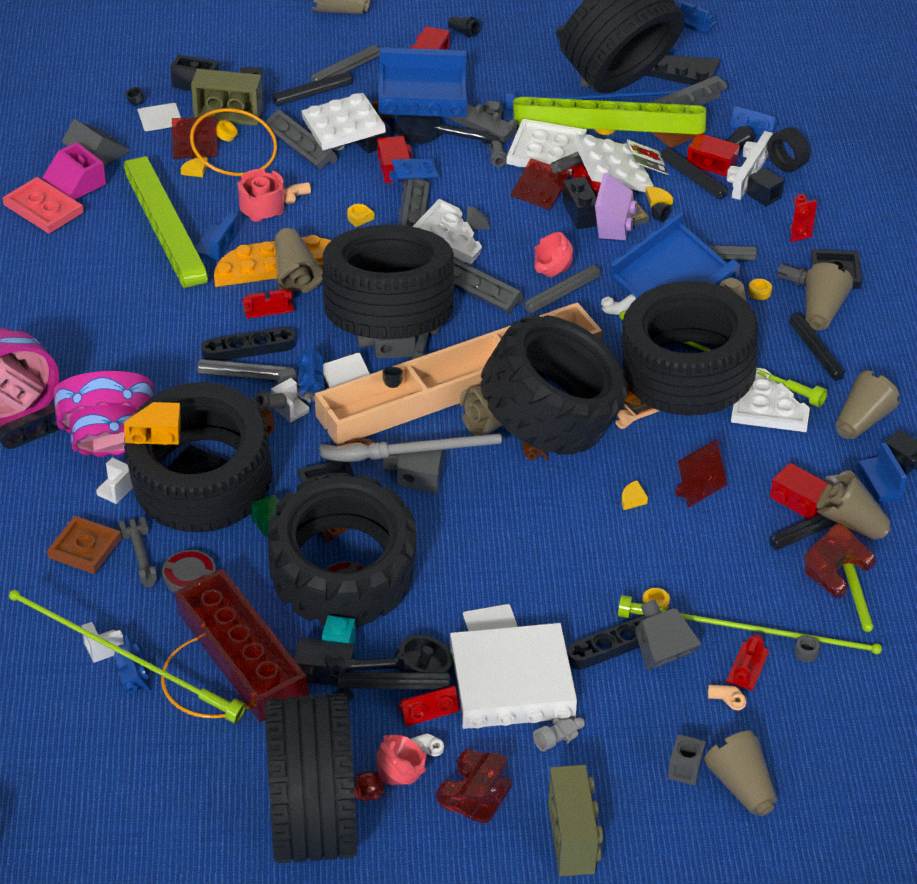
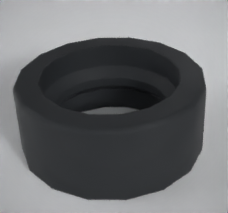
M784 128L772 135L768 140L767 151L773 164L784 172L797 170L805 165L810 158V148L803 134L794 128ZM783 140L792 148L794 159L786 153Z

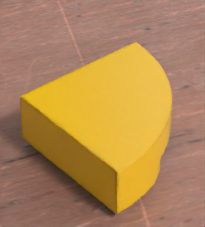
M202 157L205 161L208 162L207 157ZM199 158L191 159L180 168L181 175L203 177L207 166Z
M646 187L645 194L650 207L658 202L673 205V197L670 193L661 188Z
M637 480L624 488L621 501L623 510L647 504L648 497Z

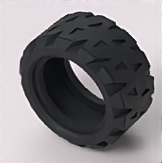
M539 315L526 316L520 321H515L507 329L481 372L482 381L480 386L482 395L487 400L488 409L496 420L519 440L545 452H555L559 455H573L592 448L625 404L628 393L627 381L624 378L625 372L621 364L598 337L575 323L549 315L544 317ZM540 375L545 376L550 380L554 381L555 383H557L568 394L550 385Z
M347 473L327 474L324 479L313 477L297 485L296 493L288 492L276 506V515H272L268 528L270 579L273 580L275 592L284 604H292V611L308 621L318 619L322 626H325L328 615L355 619V627L375 621L379 614L384 617L400 604L402 597L407 595L413 582L417 534L411 510L405 507L402 497L389 486L383 488L378 480L359 475V478L351 477ZM333 528H350L364 532L374 538L383 548L384 553L373 564L361 570L332 572L311 563L301 553L300 549L306 541L322 531Z

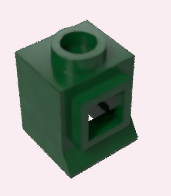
M275 494L251 504L252 522L257 525L263 536L267 537L270 518L272 515H276V506L280 502Z

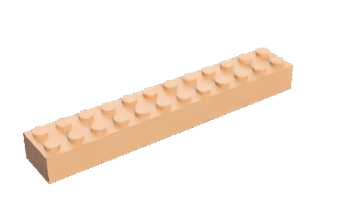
M578 302L539 315L540 317L546 315L554 316L575 323L602 341V330ZM510 326L393 366L403 371L402 382L397 388H388L384 384L382 378L383 370L315 393L316 417L325 430L328 429V434L335 444L341 446L459 404L461 394L465 389L481 387V372L484 365Z

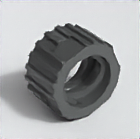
M808 635L799 637L794 648L796 658L806 663L815 661L819 656V641Z

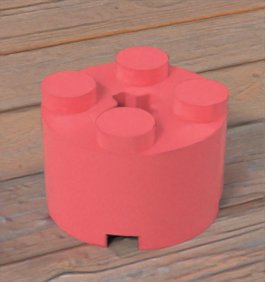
M254 169L244 173L241 176L240 182L238 181L240 210L254 222H259L264 218H270L275 215H281L284 212L285 206L282 176L275 171H272V174L266 173L265 169Z

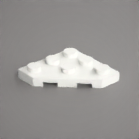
M438 199L412 226L431 231L443 237L452 247L454 257L461 262L471 265L480 255L482 246L479 241L474 240V232L468 222H464L461 218V210L441 199Z
M756 368L755 381L752 387H750L749 392L733 405L731 423L807 432L810 408L804 402L800 404L794 399V394L782 383L777 384L775 381L768 379L769 375L765 374L766 377L757 374V372L761 371L769 373L766 369Z

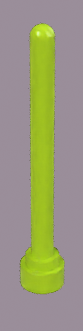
M838 525L829 530L828 537L831 545L838 549L840 556L846 555L842 564L862 629L865 632H871L873 630V623L848 547L851 535L847 527Z

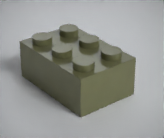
M206 69L196 70L191 83L194 120H198V118L210 111L224 108L243 110L261 119L264 111L261 75ZM237 112L214 113L203 119V121L219 122L226 120L233 124L259 125V121Z
M586 765L550 767L548 808L559 877L595 874L596 862L601 861L599 843L603 842L601 825H596L595 819H598V804L596 800L592 801L591 795L594 794V781L592 776L588 777Z

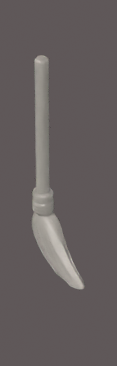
M489 434L387 445L386 442L371 443L369 446L359 442L342 446L320 444L319 454L324 459L339 462H359L367 458L380 460L394 454L501 444L502 435Z

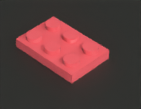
M38 177L2 197L3 205L49 234L84 213L82 204Z

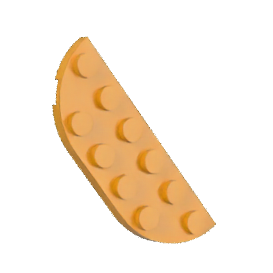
M316 235L301 237L323 269V252L331 240L319 238ZM275 241L240 245L237 249L227 253L216 265L214 271L215 287L277 278Z

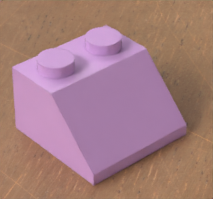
M603 173L595 204L599 238L626 240L628 231H632L633 228L632 214L636 215L637 201L633 200L632 190L610 174Z

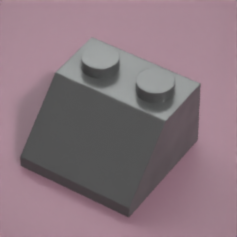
M75 118L61 141L67 146L78 142L100 159L104 166L126 155L130 150L102 130Z

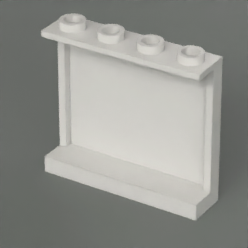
M561 623L450 633V652L454 660L463 714V729L576 718L577 698Z

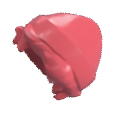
M555 232L541 238L540 244L534 247V264L537 273H541L546 277H553L570 268L573 260V246L562 232Z
M402 735L383 736L384 742L380 743L376 753V765L381 780L387 785L414 783L422 773L426 772L425 761L427 754L422 752L421 747L408 737Z

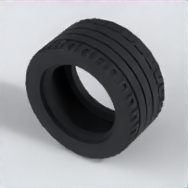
M584 0L571 15L562 30L559 42L561 52L593 90L599 93L615 92L640 79L667 55L683 31L685 23L684 13L673 0Z
M373 225L340 234L327 244L323 252L325 314L335 326L343 331L368 338H408L437 329L449 319L454 308V252L452 247L443 237L431 231L405 225Z
M672 282L644 292L631 303L624 314L622 322V364L625 372L624 378L627 381L629 390L646 405L656 410L676 415H706L721 411L735 404L749 392L750 387H752L755 381L758 343V322L755 312L747 301L737 293L723 286L708 282ZM680 342H697L716 347V349L702 353H679L662 347Z
M207 382L185 383L168 388L152 396L136 411L138 413L153 402L180 403L181 425L179 445L125 443L124 445L136 500L144 512L152 519H155L156 522L178 531L194 533L215 531L229 527L246 518L252 513L251 504L263 499L267 495L272 481V462L267 428L262 412L246 395L222 384ZM194 441H219L237 450L227 463L215 470L201 474L177 473L161 465L173 450Z
M342 693L330 694V697H327V694L315 695V698H312V695L299 696V699L293 696L284 697V700H281V698H269L265 701L274 861L277 863H291V860H294V863L307 862L308 858L310 861H322V857H325V860H336L337 856H340V859L353 858L357 855L356 808L347 696Z

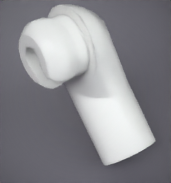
M630 294L621 302H614L613 298L605 297L601 301L602 310L607 314L619 315L621 311H626L636 298Z
M426 733L410 739L421 747L422 752L430 756H439L444 751L443 741L433 735Z

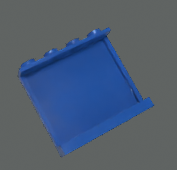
M380 47L378 114L466 117L465 50Z
M679 213L674 218H669L657 231L650 232L641 243L634 244L625 255L617 257L611 264L610 278L628 295L631 294L637 299L650 289L672 282L698 281L720 285L725 279H738L740 264L734 259L726 263L682 224L683 215Z

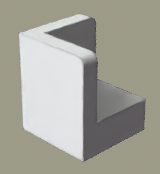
M292 378L271 388V393L285 394L287 398L285 408L274 409L290 423L309 413V407L298 398L297 383Z
M111 458L106 463L108 479L96 492L98 496L117 504L133 487L128 465L115 458Z
M92 622L81 625L82 628L116 646L124 645L123 634L120 630H111L98 635ZM83 635L84 645L94 663L114 656L115 651Z

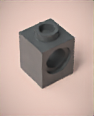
M678 734L669 761L667 779L696 786L704 760L706 741Z

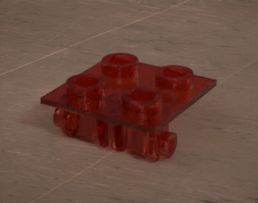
M216 116L205 117L195 128L193 135L194 145L201 157H218ZM200 117L172 118L173 159L198 158L191 146L190 133L194 123Z
M530 158L510 196L551 210L559 193L563 191V181L568 179L570 172L564 170L555 174L552 172L549 164Z
M717 439L677 461L682 483L677 485L675 494L679 498H686L687 507L695 505L727 486Z

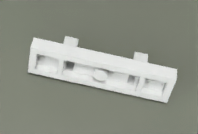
M764 131L757 143L746 142L743 147V157L747 158L742 167L730 166L728 169L727 181L733 183L732 198L741 200L747 190L749 176L759 171L769 156L767 143L773 133Z

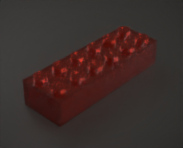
M223 568L174 592L178 614L259 722L265 720V701L269 698H281V700H284V697L296 696L299 699V696L309 695L305 673Z

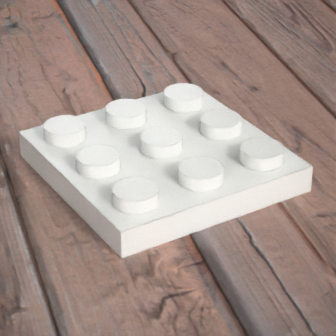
M364 93L352 94L350 97L332 100L329 103L311 106L301 111L303 120L322 150L386 132L385 124Z
M522 119L507 155L506 164L552 172L550 167L552 162L578 151L573 139L576 134L586 135L587 129ZM569 168L559 172V174L572 175L573 170Z
M589 134L575 135L573 142L592 181L601 183L603 173H608L632 190L645 192L646 187H654L644 166L635 162L628 143L621 144L610 139L603 140Z

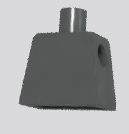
M356 335L358 348L372 346L376 358L413 357L415 337L376 339Z
M443 450L399 454V456L388 455V458L383 459V470L397 471V484L399 486L438 493Z
M656 600L648 601L640 607L646 619L639 623L635 628V632L648 671L690 655L701 645L699 639L676 608L661 613Z

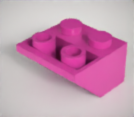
M76 142L57 152L42 180L76 200L106 184L104 163Z

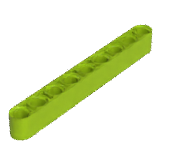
M518 97L513 100V115L517 125L521 124L522 119H529L584 129L701 134L706 131V108L699 105Z
M147 156L124 161L127 179L182 287L185 289L207 283L205 267Z

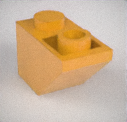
M153 402L124 421L125 443L179 445L181 425L180 403Z

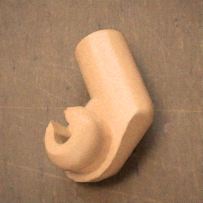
M309 182L295 184L284 190L285 203L292 204L296 201L295 196L310 194Z
M708 685V699H722L733 710H741L746 706V697L737 687Z

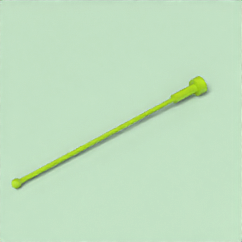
M621 311L619 313V318L621 320L624 319V314L626 313V311ZM682 342L704 352L712 350L695 342ZM764 371L757 372V374L764 377L767 374L769 375L768 379L782 383L789 390L809 398V404L818 408L826 400L828 391L825 388L815 386L812 389L790 379L786 381Z
M10 591L9 598L12 601L18 600L199 695V699L224 711L226 720L237 724L243 716L246 703L236 698L229 702L205 688L200 690L21 596L19 591Z
M621 595L618 617L629 618L630 613L644 615L640 608L643 604L632 602L631 596ZM659 607L660 610H661V613H662V612H665V610H663V609H664L663 607ZM680 613L685 620L792 638L807 635ZM808 635L822 643L869 650L876 655L882 652V646L877 643L867 645Z

